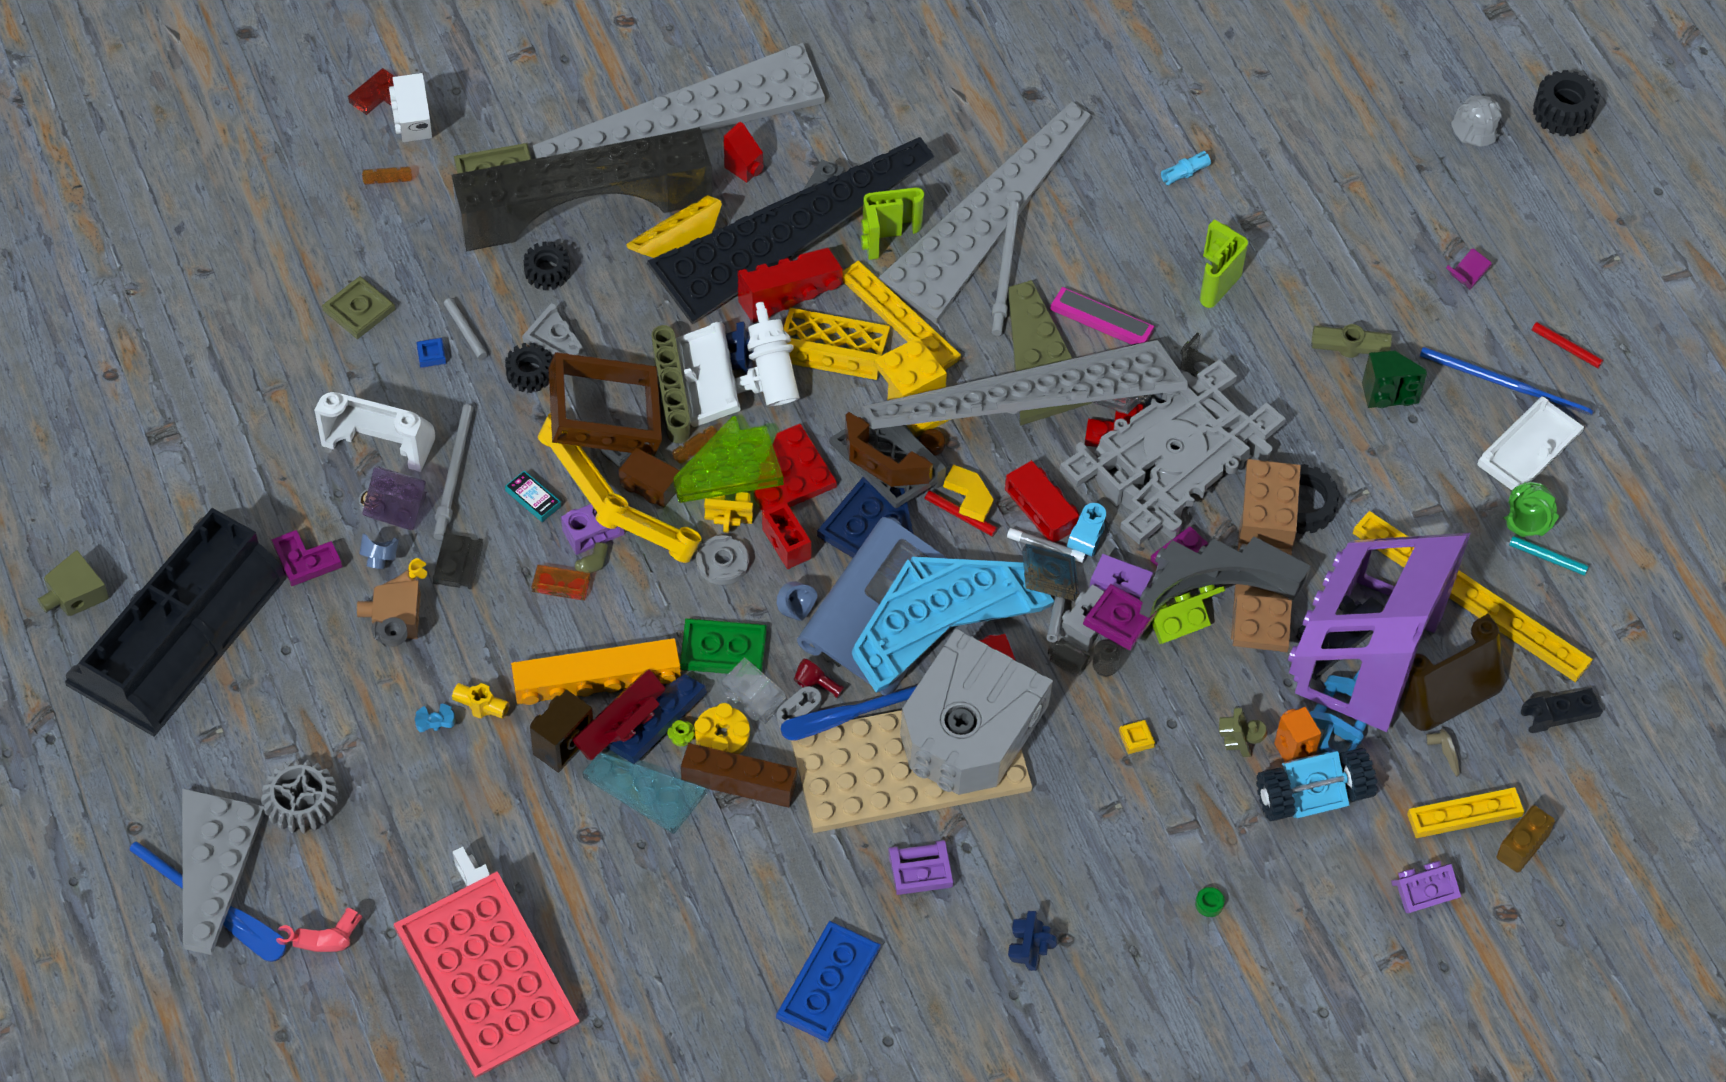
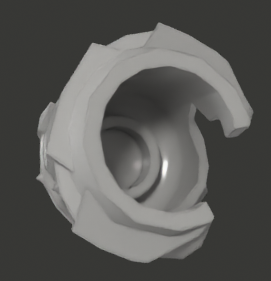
M1481 95L1469 97L1457 109L1454 120L1451 122L1454 133L1462 143L1482 147L1495 143L1496 138L1500 136V134H1497L1496 128L1500 118H1502L1501 108L1491 97Z

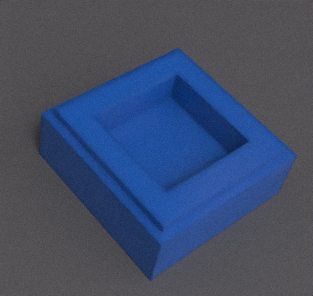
M442 338L416 342L420 368L446 364Z

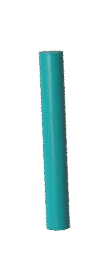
M1515 536L1512 537L1509 544L1511 547L1585 576L1589 567Z

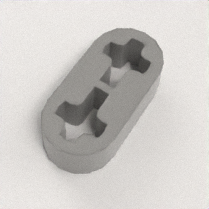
M804 687L784 702L776 713V721L779 728L786 721L784 720L785 714L791 716L794 713L795 718L817 712L821 707L820 692L814 687ZM804 698L808 700L814 698V703L812 704L808 701L804 704Z

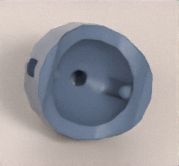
M363 533L359 554L368 557L367 567L384 569L386 560H395L399 539L393 538L387 542H374Z
M796 581L784 584L777 595V607L782 615L802 621L811 611L818 595L814 588Z

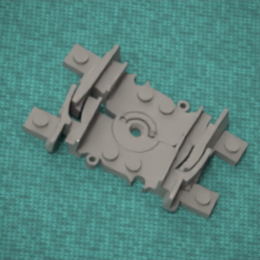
M1220 359L1199 372L1197 378H1194L1188 372H1183V376L1188 381L1187 390L1177 391L1175 394L1163 393L1162 399L1165 400L1164 403H1158L1152 398L1151 405L1131 417L1130 424L1127 425L1124 419H1117L1114 423V431L1108 432L1100 439L1099 446L1094 452L1098 458L1082 442H1079L1075 447L1076 454L1060 464V471L1076 487L1095 476L1101 490L1115 507L1122 504L1133 512L1121 522L1120 529L1139 545L1158 529L1171 539L1179 535L1182 524L1180 520L1182 509L1186 506L1192 507L1194 504V498L1190 495L1195 493L1203 498L1205 490L1222 477L1223 469L1228 474H1234L1237 472V469L1243 468L1244 462L1252 455L1257 460L1269 461L1272 446L1265 440L1285 424L1286 418L1267 402L1249 417L1241 410H1238L1221 393L1236 382L1237 375ZM1177 445L1180 448L1178 450H1173L1170 446ZM1155 464L1156 466L1150 472L1151 480L1143 487L1144 471ZM1116 468L1117 472L1112 477L1109 471Z

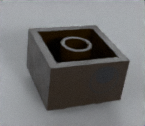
M567 689L560 696L554 697L548 709L542 715H537L530 724L533 755L559 773L580 751L573 742V738L593 720L592 707Z

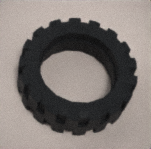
M1301 464L1299 485H1307L1316 489L1322 495L1325 504L1316 512H1297L1296 531L1299 534H1305L1308 531L1315 533L1319 528H1326L1328 522L1333 521L1339 503V491H1336V482L1331 481V476L1327 472L1323 473L1320 471V468L1315 466L1311 468L1307 464Z

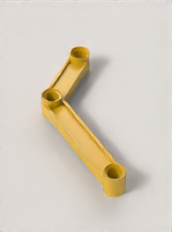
M549 413L538 434V440L544 445L551 447L597 511L596 521L610 529H615L618 526L669 550V554L677 561L683 563L690 562L702 540L700 534L689 527L677 529L628 506L625 498L614 493L581 446L552 443L551 413Z

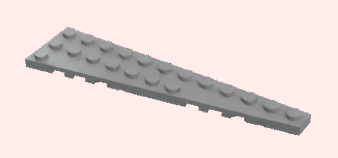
M803 43L535 144L533 145V153L539 170H544L730 126L738 122L751 121L825 103V96Z
M1073 102L1068 104L880 275L878 279L902 301L937 324L953 303V299L958 292L964 289L968 279L979 269L983 259L988 257L994 245L998 244L1004 236L1009 203L1017 201L1020 204L1019 216L1031 200L1032 194L1043 184L1047 174L1053 171L1059 158L1065 155L1069 146L1074 143L1089 123L1091 114Z
M1154 340L863 406V415L870 424L871 429L1006 412L1017 414L1022 410L1158 393L1175 394L1177 391L1187 390L1188 381L1159 341Z

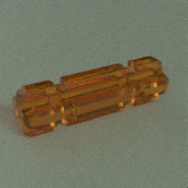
M409 166L400 167V170H397V167L379 168L376 171L365 169L362 172L363 183L374 184V181H377L378 184L398 182V180L409 182L412 180V170Z
M708 426L702 430L703 434L701 432L683 443V447L679 446L672 452L673 458L679 464L689 459L688 456L692 457L707 447L708 442L711 444L719 438L718 431L713 426Z

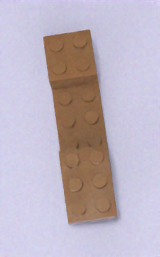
M1247 459L1243 511L1239 525L1237 551H1239L1243 544L1248 545L1254 536L1292 556V547L1297 528L1301 465ZM1235 584L1231 628L1233 646L1288 652L1292 600L1274 591L1255 586Z

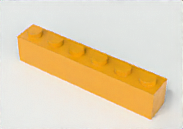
M675 638L511 663L517 705H532L539 701L552 700L554 697L560 696L566 689L575 696L582 697L598 692H617L620 689L627 688L648 669L654 673L662 684H670L681 677Z

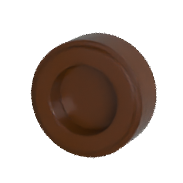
M928 429L922 432L919 437V442L934 456L943 452L945 436L941 431Z

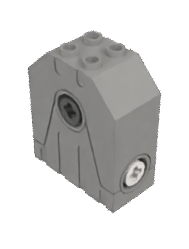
M955 629L902 708L900 736L910 769L917 776L936 782L944 791H952L958 795L997 787L1048 708L1053 680Z

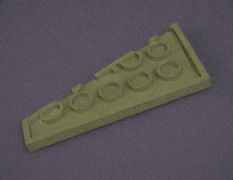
M1030 280L1008 287L1015 372L1072 359L1033 281ZM1092 402L1022 410L1019 412L1020 426L1079 408Z

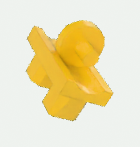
M712 490L709 499L705 498V520H714V524L723 525L724 533H729L730 525L752 524L753 503H751L749 493H736L735 501L725 500L726 494L722 490Z

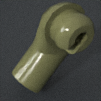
M601 542L595 543L593 554L576 561V571L579 574H590L601 570L604 566L608 546Z

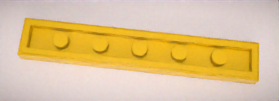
M859 260L843 270V283L907 342L919 337L944 370H947L961 360V354Z

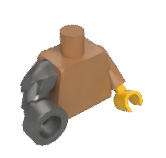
M419 558L413 559L409 564L408 570L383 585L374 587L373 601L357 602V617H372L373 625L371 631L373 637L384 646L395 647L401 645L406 638H418L421 593L419 581L416 580L417 577L420 579L427 577V571L422 568L426 566V563Z

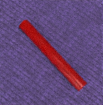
M1538 322L1534 324L1531 331L1597 369L1602 365L1603 359Z
M931 490L927 492L925 500L991 537L996 534L998 528L994 525L959 513L960 507Z

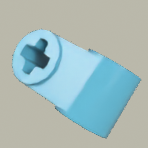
M1089 503L1083 508L1079 520L1070 534L1067 547L1083 552L1091 557L1094 556L1105 528L1106 510L1099 503Z

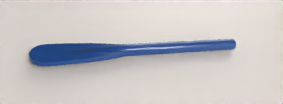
M1423 347L1420 357L1517 392L1538 398L1545 397L1548 401L1587 415H1592L1594 412L1585 406L1548 394L1526 383Z
M917 686L856 705L830 708L786 720L781 725V734L788 740H800L848 722L861 714L906 701Z
M137 841L130 846L132 853L183 889V875ZM230 906L223 925L265 961L274 962L279 960L286 951V944H278L276 939L284 938L252 916Z

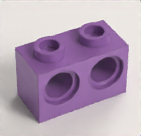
M591 503L578 510H571L566 515L561 516L562 531L576 555L594 548L597 542L606 543L625 535L624 529L618 526L615 529H610L599 524L595 518L597 511Z

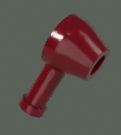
M803 658L799 663L794 677V681L802 688L812 687L818 683L831 692L835 698L838 699L845 689L844 686L838 685L827 677L810 660Z

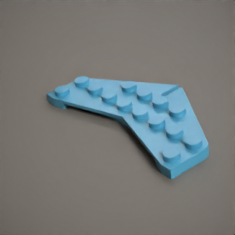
M912 557L910 561L907 559L852 649V656L877 693L891 685L950 627L1041 612L1051 607L1054 600L1049 594L1026 589L1023 562Z

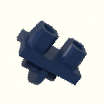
M743 321L736 323V331L725 334L728 349H737L736 352L730 353L732 370L742 369L747 375L748 369L753 368V360L749 359V355L754 351L748 350L747 345L750 340V334L745 330V323Z
M1028 911L1027 918L1013 920V935L1015 938H1023V944L1011 943L1008 951V957L1012 962L1025 964L1029 971H1037L1039 954L1047 955L1048 949H1053L1057 946V938L1050 934L1051 928L1049 926H1044L1043 922L1037 919L1038 913L1036 911Z

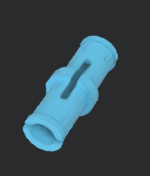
M1202 151L1191 158H1183L1178 161V164L1162 170L1161 178L1163 182H1166V185H1170L1184 177L1189 178L1193 176L1194 172L1208 167L1211 164L1210 157L1205 151Z

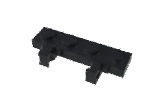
M1346 594L1339 606L1342 615L1381 613L1384 608L1373 596L1362 604L1358 600L1354 603L1353 599ZM1302 625L1298 628L1296 638L1301 640L1306 626ZM1373 631L1329 632L1321 648H1355L1373 634ZM1316 660L1312 678L1316 680L1339 660Z

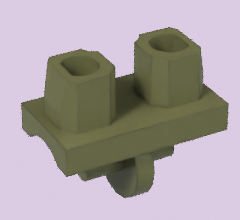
M1234 708L1233 717L1219 718V733L1221 737H1224L1226 750L1240 749L1242 757H1251L1248 742L1253 744L1260 743L1267 736L1265 724L1259 720L1247 722L1242 708Z

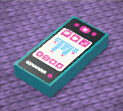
M526 471L520 473L505 486V491L541 522L561 507V501Z

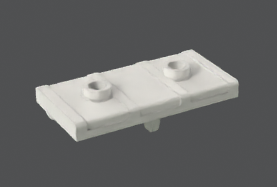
M722 321L712 323L710 326L676 338L690 424L693 427L741 410L725 334V325Z
M1540 397L1483 453L1477 464L1506 487L1513 490L1516 486L1524 483V481L1531 482L1557 455L1583 432L1584 426L1554 406L1545 397Z

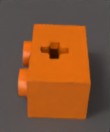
M1306 707L1298 710H1288L1280 718L1274 745L1285 762L1316 755L1322 733Z

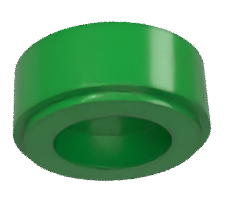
M1206 887L1198 892L1195 906L1201 915L1215 917L1222 912L1225 899L1222 892L1218 889Z

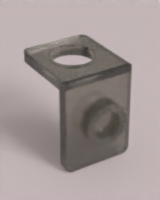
M1198 332L1190 341L1184 344L1180 352L1182 355L1180 369L1196 378L1199 373L1194 368L1196 363L1204 362L1208 367L1215 363L1214 360L1198 352L1201 336Z

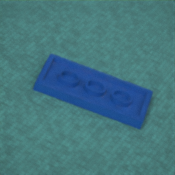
M829 921L779 1008L776 1019L828 1043L876 958L881 944Z

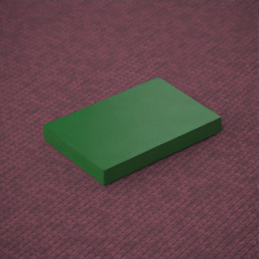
M685 618L680 670L761 677L767 625Z

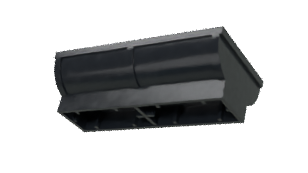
M211 508L204 517L195 523L191 533L148 583L133 595L129 605L80 662L72 666L66 673V686L155 737L287 579L286 573L275 557L259 544L255 531Z

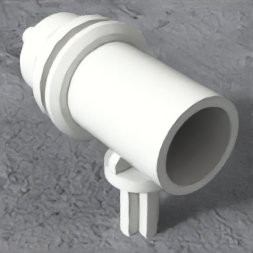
M758 302L756 304V312L759 323L748 327L750 340L747 345L749 351H754L749 355V359L756 361L757 367L748 369L747 375L735 378L737 394L752 390L755 394L763 392L767 407L797 401L800 397L789 354L794 347L792 344H787L791 341L790 335L784 331L780 319L769 320L764 303Z

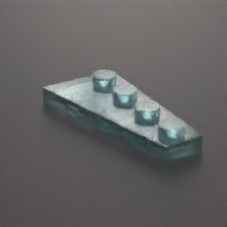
M599 753L583 771L584 779L672 834H675L707 794V788L603 753Z

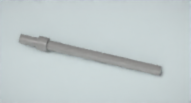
M1017 201L1009 203L996 303L992 307V317L994 318L992 334L996 336L1002 334L1003 321L1007 317L1008 311L1006 300L1020 205Z
M465 404L462 409L441 505L436 510L435 520L437 523L434 538L437 540L444 539L447 524L450 523L453 513L451 505L473 413V406Z

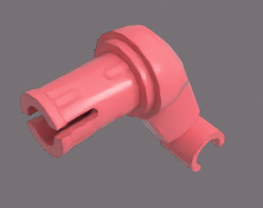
M346 908L335 928L321 931L299 928L294 932L290 926L283 925L278 930L286 931L288 939L277 938L276 941L281 945L293 941V947L314 952L343 951L350 945L349 937L362 919V916L360 914L357 915L358 912Z

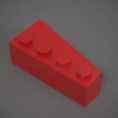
M827 247L801 254L794 261L788 258L781 259L775 266L768 267L766 264L758 265L756 270L748 272L746 269L739 270L738 302L752 323L759 321L756 312V304L758 302L764 303L768 317H771L773 314L782 310H788L798 303L811 300L821 293L834 290L842 285L843 268Z

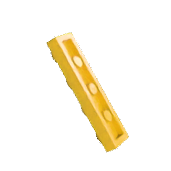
M1514 787L1411 808L1408 810L1407 815L1415 838H1421L1519 818L1523 816L1524 809Z

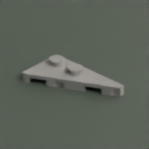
M553 303L546 308L522 336L523 342L530 346L531 343H535L536 348L540 344L544 350L547 349L552 359L555 352L586 356L584 348L575 334L569 330L567 322L562 320L557 312V307ZM588 378L595 383L599 381V379Z

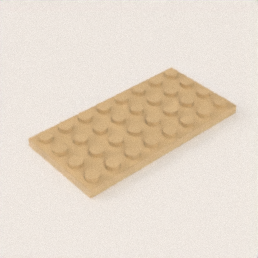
M902 710L853 719L821 733L800 740H790L813 833L1032 790L1022 749L997 787L958 795L952 791H944L936 782L928 778L924 779L917 776L909 767L900 736Z

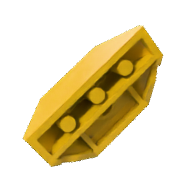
M707 195L697 203L691 204L640 234L626 244L627 248L655 258L674 248H680L696 238L704 237L712 233L722 203L719 199Z

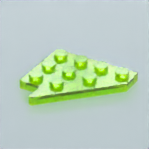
M732 416L673 478L679 503L784 485L783 475L767 427L762 426L740 430L736 416Z

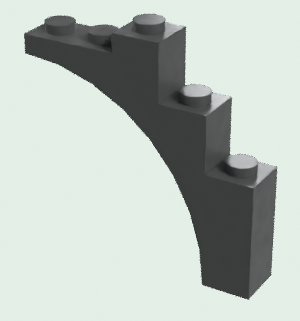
M1254 536L1248 545L1243 544L1239 551L1213 538L1207 547L1203 545L1199 552L1196 553L1172 540L1166 549L1162 547L1156 556L1155 562L1158 565L1152 581L1153 585L1151 588L1147 586L1141 594L1139 601L1143 603L1140 614L1150 618L1161 605L1174 596L1194 588L1214 584L1255 586L1274 591L1294 600L1305 584L1311 566Z

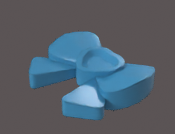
M440 704L439 713L433 712L429 715L425 706L416 711L415 725L419 732H424L430 728L437 731L441 726L452 728L455 724L454 712L451 706L446 704Z

